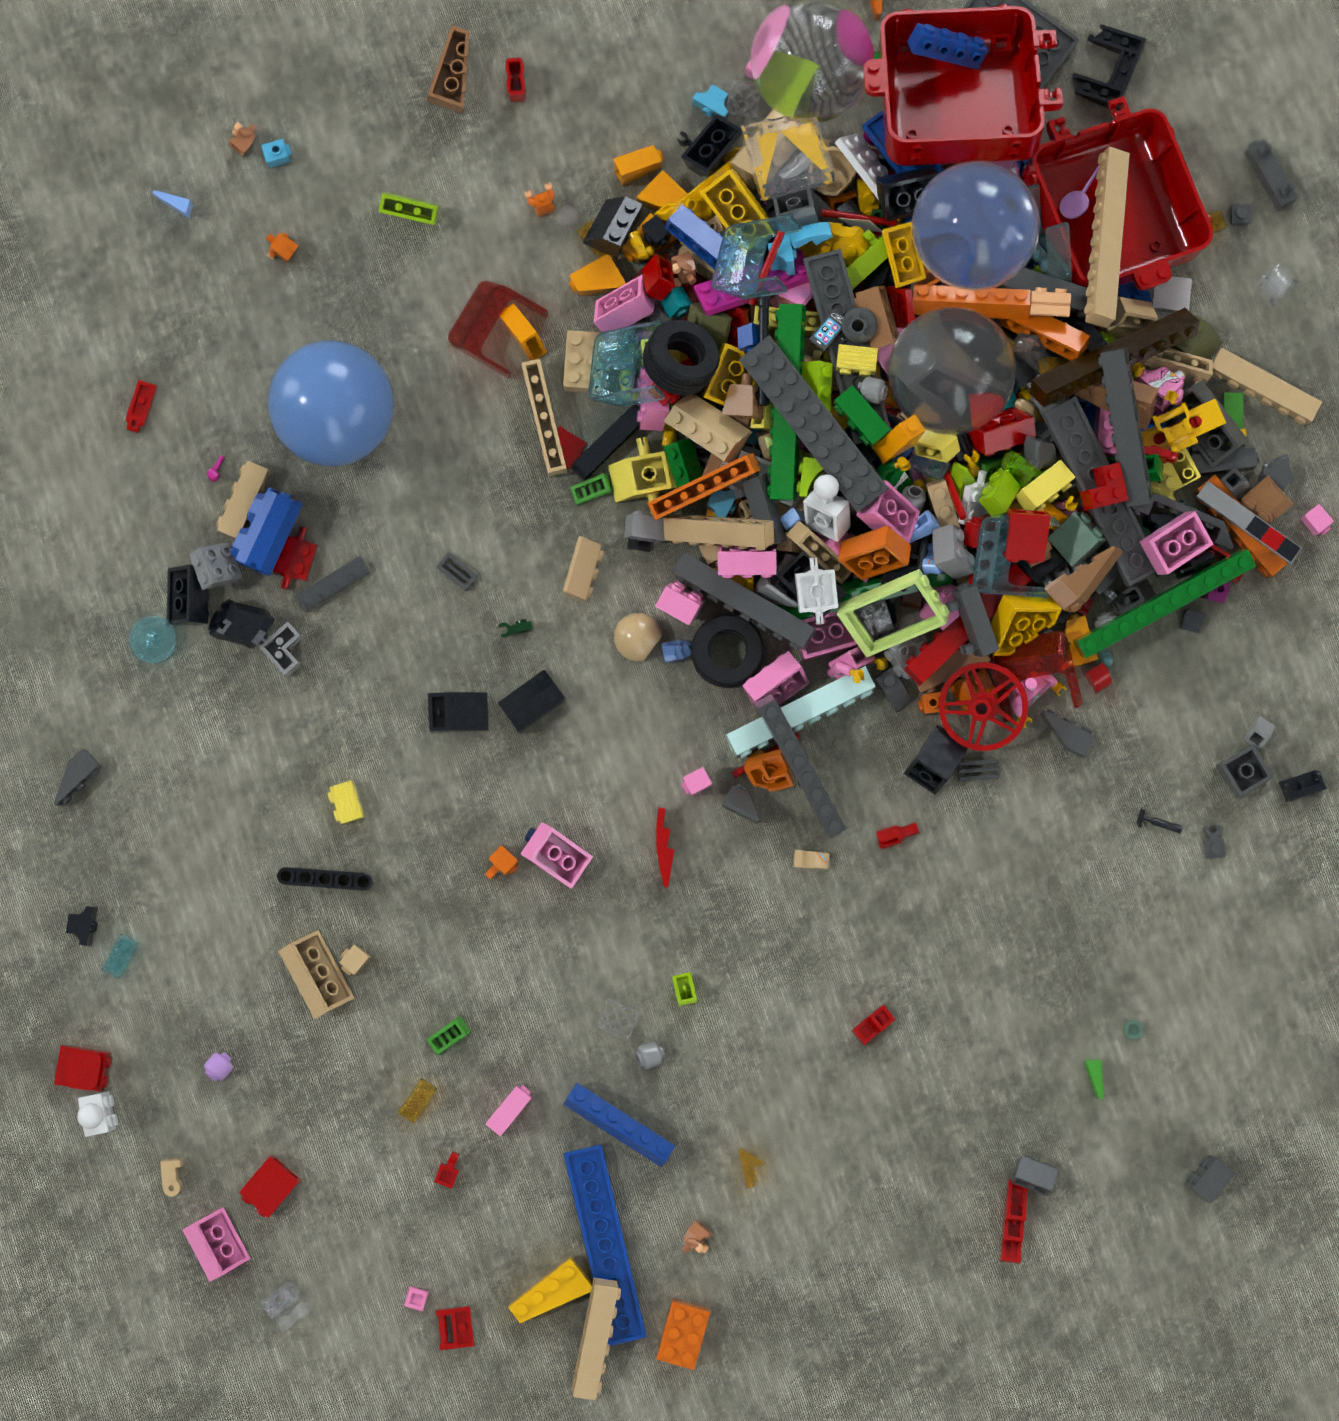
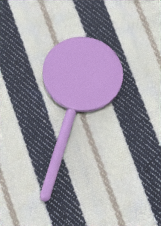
M1099 165L1082 191L1070 192L1062 199L1060 212L1065 218L1076 219L1087 211L1089 198L1085 192L1095 179L1099 171Z

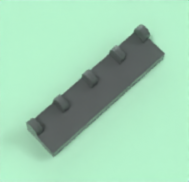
M361 556L301 591L295 597L306 613L371 572Z

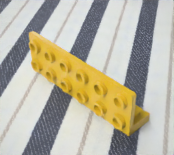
M735 147L722 159L725 164L677 203L668 202L654 214H657L661 220L667 221L683 204L705 222L713 218L716 214L700 192L729 169H734L729 162L742 147ZM741 177V179L743 180V182L746 184V186L748 187V189L751 191L752 189L749 187V185H748V184L744 181V179Z

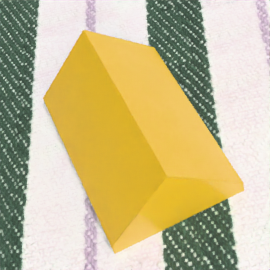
M913 221L883 229L882 234L895 287L898 288L926 279Z

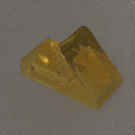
M739 1148L746 1187H755L754 1182H757L755 1170H751V1167L765 1165L766 1163L746 1149Z

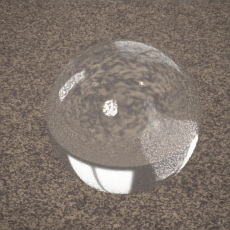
M789 0L775 8L764 19L757 30L751 48V72L761 97L777 113L797 122L821 123L836 119L845 114L860 101L865 93L864 64L870 59H875L872 38L865 23L854 10L838 0Z
M967 161L948 167L925 186L913 211L912 239L915 250L923 265L941 282L962 290H987L1011 280L1031 259L1040 233L1039 210L1029 187L1014 172L992 162Z
M942 307L915 318L898 336L888 363L889 386L897 406L907 418L915 414L925 430L942 435L966 434L990 423L1009 401L1016 379L1015 356L1011 343L1005 333L993 320L984 314L963 307Z

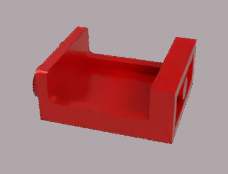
M1008 508L1009 526L1006 548L1003 550L1002 555L1009 562H1019V560H1027L1026 562L1031 564H1038V561L1044 562L1050 514L1047 511Z
M271 1155L240 1190L239 1194L242 1195L241 1199L246 1204H252L257 1208L255 1211L260 1216L269 1218L299 1184L301 1179L276 1157Z

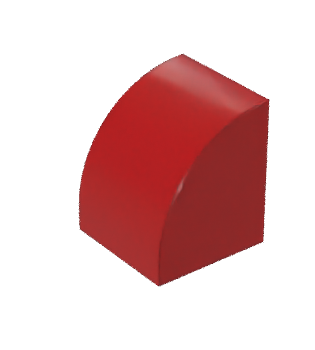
M1103 662L1084 674L1095 693L1112 684V678Z

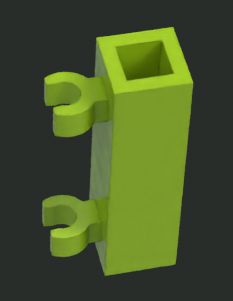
M866 230L862 234L871 245L846 267L852 290L888 258L883 234L878 238L870 230Z

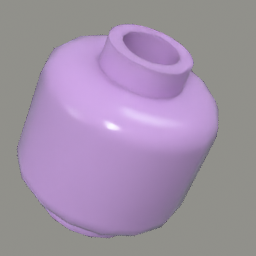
M224 1052L222 1054L213 1053L204 1064V1073L215 1082L217 1080L223 1081L233 1069V1065L230 1062L232 1058Z

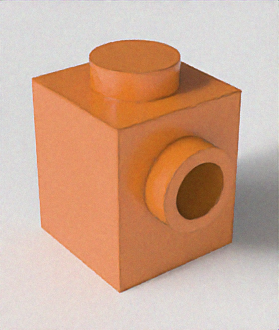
M941 692L920 696V700L917 703L919 712L922 711L923 716L939 713V697Z

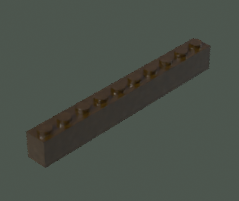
M1183 308L1032 379L1030 394L1043 407L1054 404L1065 397L1071 396L1073 393L1102 381L1104 372L1103 368L1099 366L1098 358L1103 351L1127 347L1130 367L1143 360L1164 352L1168 348L1177 346L1181 342L1195 337L1200 321L1186 308Z

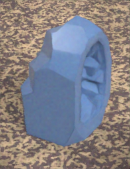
M687 640L661 643L665 663L686 659L691 654L692 643Z

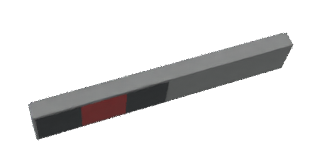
M1209 481L1205 483L1197 494V499L1288 564L1292 563L1302 549Z

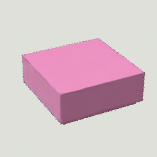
M410 1286L404 1306L423 1311L429 1291Z

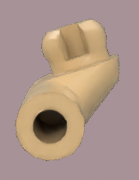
M1017 399L1015 407L1033 416L1036 423L1035 405L1026 399Z

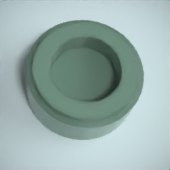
M1129 1020L1123 1026V1033L1129 1039H1139L1143 1034V1026L1136 1020Z

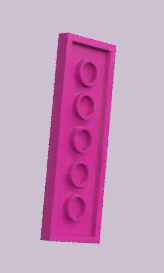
M802 250L796 251L797 259H794L795 275H787L783 270L771 271L770 269L763 288L770 289V295L809 282L803 263L805 256ZM765 262L694 285V292L706 316L748 303Z

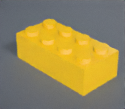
M729 169L700 192L745 255L753 252L779 231L735 169Z

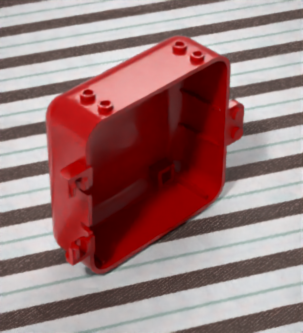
M1002 4L998 7L915 11L913 9H904L888 14L882 20L880 26L879 59L868 60L864 64L863 73L866 94L871 97H882L885 148L889 159L900 166L1023 161L1033 157L1040 147L1045 122L1044 112L1058 111L1063 106L1062 88H1056L1053 92H1049L1048 88H1040L1041 76L1039 55H1037L1038 47L1040 49L1057 47L1056 30H1036L1035 18L1028 9ZM917 23L930 24L936 28H946L956 33L962 32L967 36H978L984 40L988 53L977 70L913 54L907 41ZM1049 98H1056V100L1049 101Z
M1122 96L1107 102L1114 120L1109 124L1105 122L1081 130L1074 136L1071 134L1070 129L1066 128L1064 116L1048 121L1046 130L1050 141L1041 144L1036 154L1027 160L1022 170L1024 187H1028L1024 191L1029 194L1059 268V278L1088 288L1089 257L1092 252L1090 242L1093 237L1092 223L1095 218L1093 209L1096 204L1095 190L1098 180L1095 177L1085 192L1089 198V207L1082 216L1076 219L1065 218L1060 212V203L1068 193L1083 190L1099 165V155L1109 146L1130 153L1118 286L1133 281L1136 288L1146 291L1167 283L1172 277V267L1189 262L1201 253L1212 241L1213 228L1211 218L1205 211L1175 138V130L1170 126L1167 117L1161 111L1152 108L1131 114L1126 99ZM1116 106H1119L1120 111L1117 112ZM1058 126L1060 131L1056 132L1055 127Z

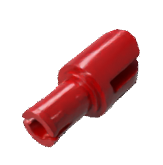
M916 822L903 827L894 825L876 832L880 849L903 843L904 838L920 834Z

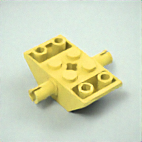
M643 437L644 445H642L641 438L636 439L639 456L626 458L608 465L616 503L644 497L648 498V502L661 494L677 489L665 451L650 453L648 437ZM647 472H650L651 475H654L651 479L644 477L647 475Z
M1186 448L1177 452L1178 459L1175 463H1165L1163 465V479L1161 482H1150L1153 493H1158L1176 501L1173 495L1175 490L1201 477Z

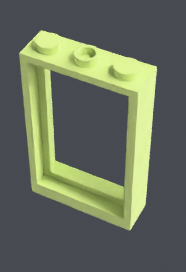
M918 569L839 603L837 615L867 658L946 625L949 610L940 601L938 592L930 586L928 577L923 575L921 570ZM915 584L935 613V616L874 641L854 613V610Z

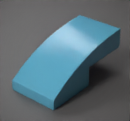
M829 222L809 224L789 232L791 244L795 249L810 241L818 245L833 237Z

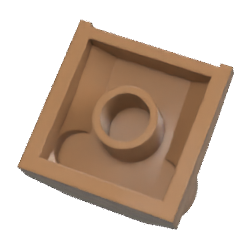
M1269 475L1239 500L1242 506L1269 525L1294 504Z

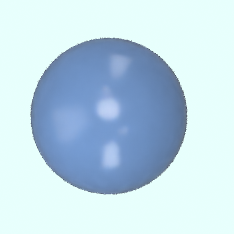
M317 341L295 350L277 368L269 387L268 413L277 437L297 457L320 466H344L368 456L384 440L393 420V389L385 370L367 351L343 341Z

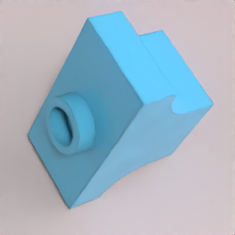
M712 84L707 92L695 93L692 98V104L700 108L706 116L714 117L718 114L726 120L728 118L729 111L724 106L728 100L727 92Z
M787 233L781 242L771 271L783 270L787 275H795L794 259H797L796 249L792 248L790 234ZM768 243L769 251L773 243Z
M719 490L713 493L706 504V508L713 511L716 517L732 515L737 506L734 503L736 500L734 491L737 490Z

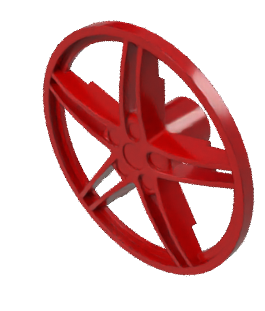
M977 662L960 668L946 681L939 697V715L945 730L957 743L972 750L990 751L1007 745L1021 732L1028 715V698L1021 681L1010 670L995 663ZM975 669H994L1010 679L989 693H986ZM969 670H972L981 692L975 693L968 673ZM965 673L971 700L945 703L946 694L951 684L960 675ZM1013 681L1014 685L996 699L994 694ZM1016 687L1022 700V714L1019 723L997 707ZM968 704V710H945V706ZM999 713L1017 727L1015 729L995 718V715ZM946 714L972 715L968 741L959 737L952 730L947 721ZM988 720L1012 732L1000 742L990 745H979ZM976 721H980L982 724L976 743L973 744L971 742Z

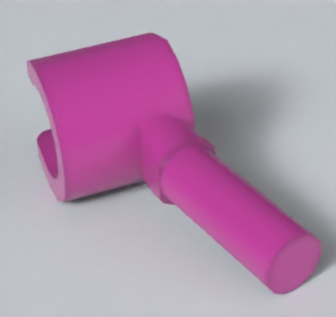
M220 456L214 467L210 468L207 472L208 478L212 482H216L220 477L217 470L225 458L223 456Z

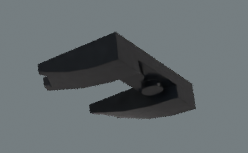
M1101 24L1100 28L1102 31L1096 37L1090 34L1087 41L1120 55L1108 83L1073 73V80H1077L1078 89H1074V93L1108 108V101L1122 96L1125 97L1136 65L1145 48L1146 38Z

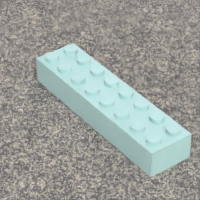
M866 666L860 668L864 671L865 680H860V683L853 682V675L850 677L846 675L781 707L793 732L795 733L803 729V724L807 722L810 725L818 722L824 714L830 716L839 710L838 707L842 705L846 708L856 702L855 699L858 697L862 700L872 695V690L876 686ZM762 717L726 734V739L735 757L740 756L741 759L751 755V750L755 748L761 750L769 746V741L773 740Z

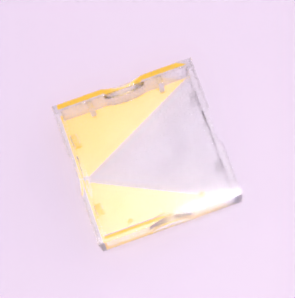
M815 107L789 113L783 117L765 119L741 126L743 144L761 201L773 199V196L808 186L812 189L835 183L834 167L828 148L822 138V129Z

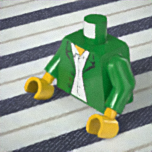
M899 457L897 462L891 459L885 464L881 463L877 468L876 472L881 479L887 480L900 493L913 482L906 473L911 468V464L905 457ZM917 479L912 484L919 486L926 493L927 489L923 480Z

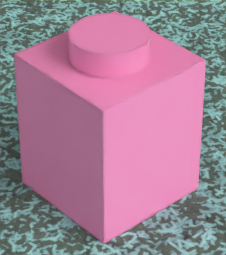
M1320 504L1300 518L1314 536L1319 533L1324 535L1331 529L1329 525L1334 522Z

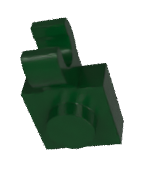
M527 619L518 620L512 626L508 623L499 624V628H507V632L501 634L502 638H507L513 634L534 631L532 622H527Z

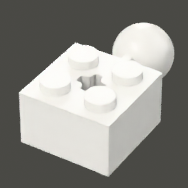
M824 474L816 479L813 491L803 501L805 526L838 542L851 527L849 501L837 496L839 491L837 479L832 475Z
M109 1091L78 1098L80 1110L78 1111L77 1118L83 1127L85 1137L116 1130L118 1118L113 1113L114 1098L113 1095H110Z

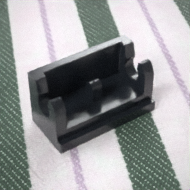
M1317 770L1279 782L1286 802L1327 789L1320 771L1317 772Z

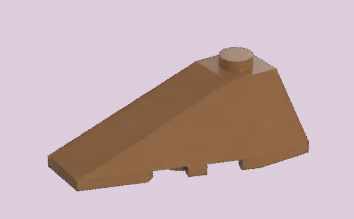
M1112 546L1091 559V563L1080 564L1076 567L1077 570L1068 576L1066 573L1059 576L1044 589L1063 610L1070 613L1076 612L1087 602L1123 551L1116 546Z

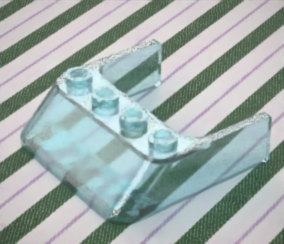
M1034 184L1018 189L1016 194L1019 231L1027 245L1026 250L1031 252L1034 261L1039 263L1042 272L1051 277L1072 282L1069 224L1064 222L1046 228L1045 237L1042 233L1039 185Z
M791 214L729 226L723 235L712 279V287L716 291L741 299L787 293V287L777 276L759 279L768 241L776 236L778 231L785 234L799 232L802 230V226Z
M662 320L604 331L596 336L588 395L592 400L625 407L665 399V394L655 385L634 389L641 339H649L654 330L664 323Z
M1008 513L985 518L980 525L972 584L977 585L980 593L1048 598V593L1042 587L1012 585L1008 580L1010 562L1002 555L1003 550L1006 548L1009 526ZM1051 517L1050 526L1059 527L1058 520L1055 517Z

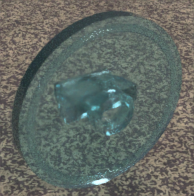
M143 617L133 625L130 631V649L143 662L160 663L168 659L176 648V631L173 625L162 617Z

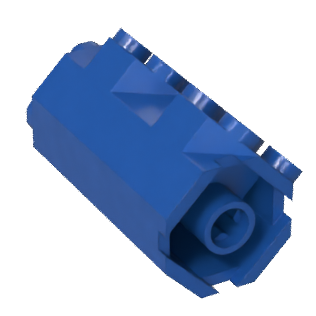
M268 487L265 493H259L255 496L247 513V520L250 521L251 526L240 529L231 548V555L234 556L236 562L269 577L303 506V502L296 499L291 500L292 496L281 492L279 495L277 490Z

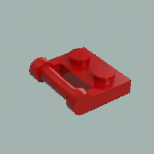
M895 286L886 287L896 326L905 329L915 328L911 289L896 288Z
M470 1306L435 1310L439 1322L440 1350L475 1346ZM447 1315H451L454 1342L448 1341Z

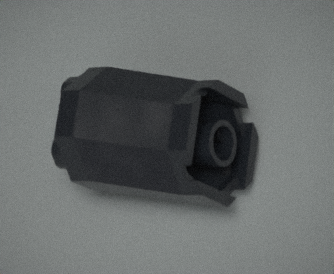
M228 599L220 605L222 610L220 612L216 610L208 626V630H210L209 635L212 637L241 644L251 649L259 643L263 644L268 637L267 631L275 619L265 609L237 603Z

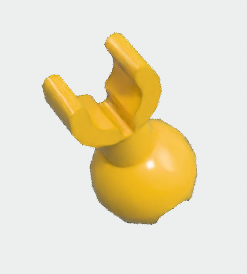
M973 450L971 458L967 454L964 455V459L968 462L966 468L973 478L978 477L980 470L979 466L976 465L980 455L975 450Z

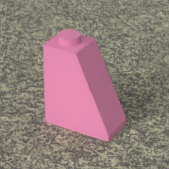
M517 1085L487 1121L486 1125L501 1137L532 1098L529 1095L531 1091L524 1085L521 1087Z

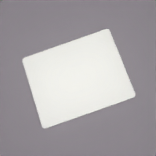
M838 218L848 227L858 226L864 231L870 230L871 232L882 233V230L870 220Z
M1172 276L1167 283L1155 287L1153 307L1177 311L1186 308L1189 311L1192 279Z

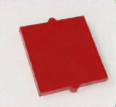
M559 426L557 432L565 465L571 469V465L580 457L587 443Z

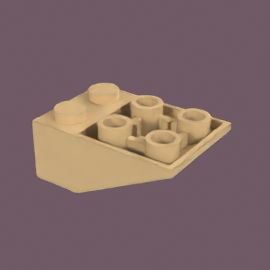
M1118 297L1120 299L1116 308V320L1107 328L1099 326L1097 331H1103L1115 339H1119L1157 321L1158 316L1151 302Z

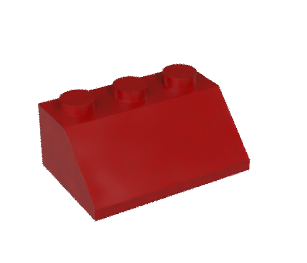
M1015 407L964 423V428L975 449L985 456L994 455L1000 450H1010L1015 445H1024L1026 435L1036 437L1034 417Z

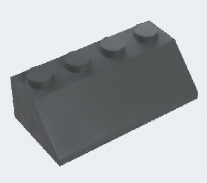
M1201 380L1184 392L1181 403L1185 402L1189 411L1216 399V397ZM1217 399L1216 401L1226 424L1197 436L1196 438L1199 443L1195 444L1212 468L1249 441ZM1171 404V405L1167 408V410H1168V411H1171V410H1173V409H1175V408L1181 406V404H1179V405H1172V404ZM1185 413L1174 417L1176 422L1187 418Z

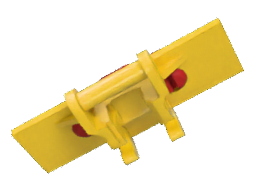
M1216 399L1189 411L1185 402H1183L1181 406L1157 417L1156 415L1152 417L1156 426L1142 432L1144 446L1156 445L1160 446L1161 449H1171L1172 452L1177 453L1199 443L1196 438L1197 436L1226 424V421ZM1185 413L1187 418L1163 429L1161 428L1160 423Z

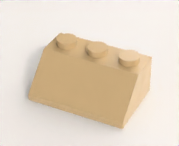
M578 537L563 588L564 596L586 602L587 598L592 597L594 587H591L593 580L597 579L599 569H596L598 561L602 562L604 556L602 545L584 537Z

